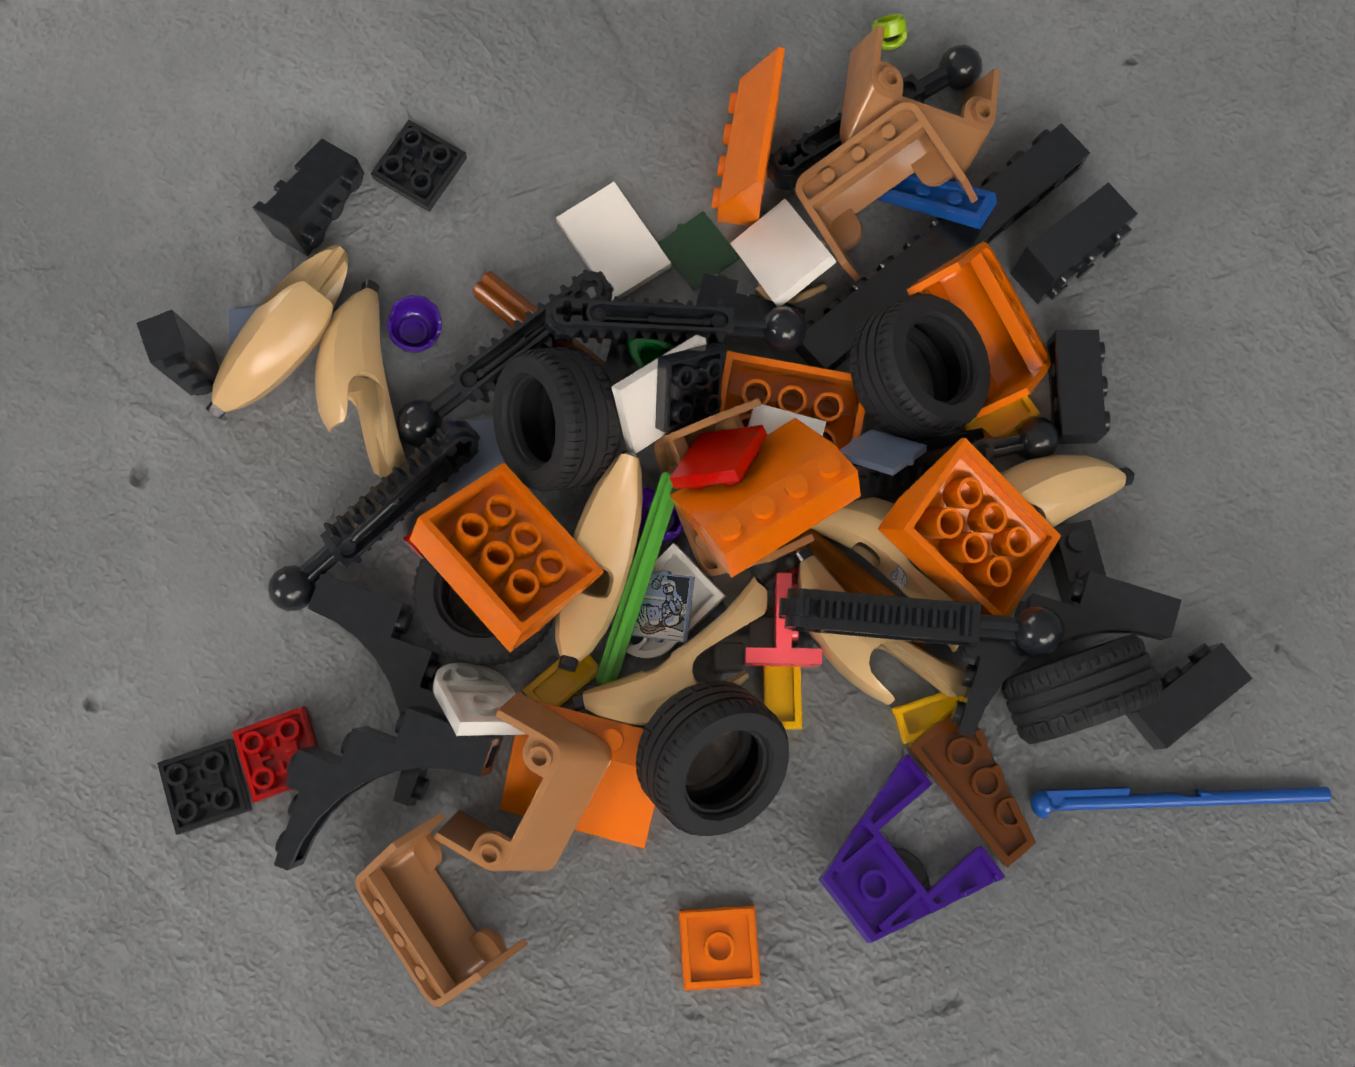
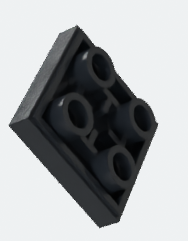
M408 120L370 174L374 180L430 212L466 161L467 155L459 148Z
M714 342L658 357L656 429L667 432L694 424L720 413L722 404V373L724 369L723 345Z
M226 739L157 763L176 835H181L252 811L233 739Z

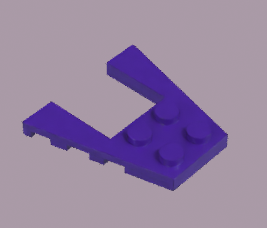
M909 754L900 759L818 879L866 943L879 940L930 913H934L1006 877L983 847L978 846L927 891L920 884L879 831L932 785Z

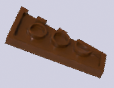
M952 708L911 742L907 748L1002 865L1008 868L1034 846L1036 841L1015 798L1012 797L1004 781L1005 777L999 764H996L989 750L988 742L982 729L977 727L974 737H966L954 733L956 724L950 722Z

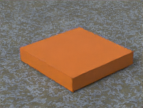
M755 905L679 910L684 991L761 985Z

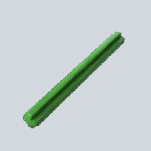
M662 472L622 598L595 675V680L601 684L618 680L675 505L670 495L679 490L673 487L669 479L672 473Z

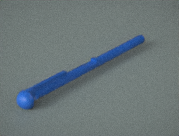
M1130 787L1040 789L1031 797L1030 805L1032 811L1038 817L1047 819L1050 811L1329 802L1331 800V792L1328 787L1206 791L1200 788L1195 789L1196 793L1193 794L1176 792L1130 793Z

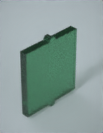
M704 211L684 225L678 224L674 232L658 242L660 248L693 291L701 286L704 273L720 274V272L740 259V256Z

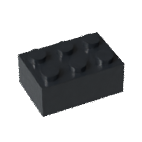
M1108 182L1030 243L1010 274L1037 304L1047 297L1054 300L1068 287L1067 283L1074 277L1077 279L1082 278L1095 266L1094 262L1101 256L1104 259L1107 258L1121 245L1120 241L1132 231L1129 225L1138 213Z

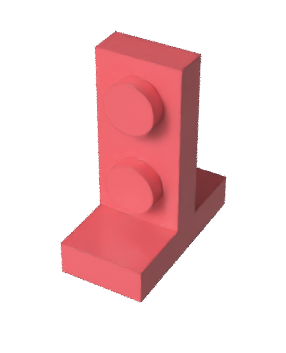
M776 573L774 578V648L746 647L744 651V666L819 667L822 664V649L792 648V643H798L799 631L785 629V619H780L778 616L780 598H787L788 589L798 588L797 583H792V573Z

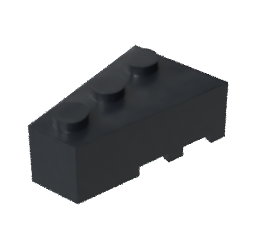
M324 139L315 144L295 164V169L298 172L287 183L280 179L274 185V190L277 193L266 204L258 201L252 207L275 238L306 256H309L314 248L320 246L325 237V231L333 220L340 217L344 209V203L352 192H356L360 188L363 175L365 174L356 157Z

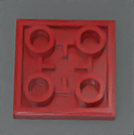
M757 425L699 434L669 478L675 489L691 487L693 490H700L708 485L724 484L725 486H732L742 481L745 477L744 473L752 460L758 456V451L768 436L764 426Z
M305 706L232 731L253 803H258L293 790L285 786L289 777L287 766L291 757L298 749L312 746L319 748L310 716Z

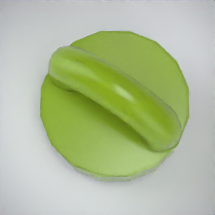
M889 14L876 19L871 24L872 29L878 25L884 27L883 38L899 34L897 39L886 42L883 39V50L896 49L907 39V25L903 14Z

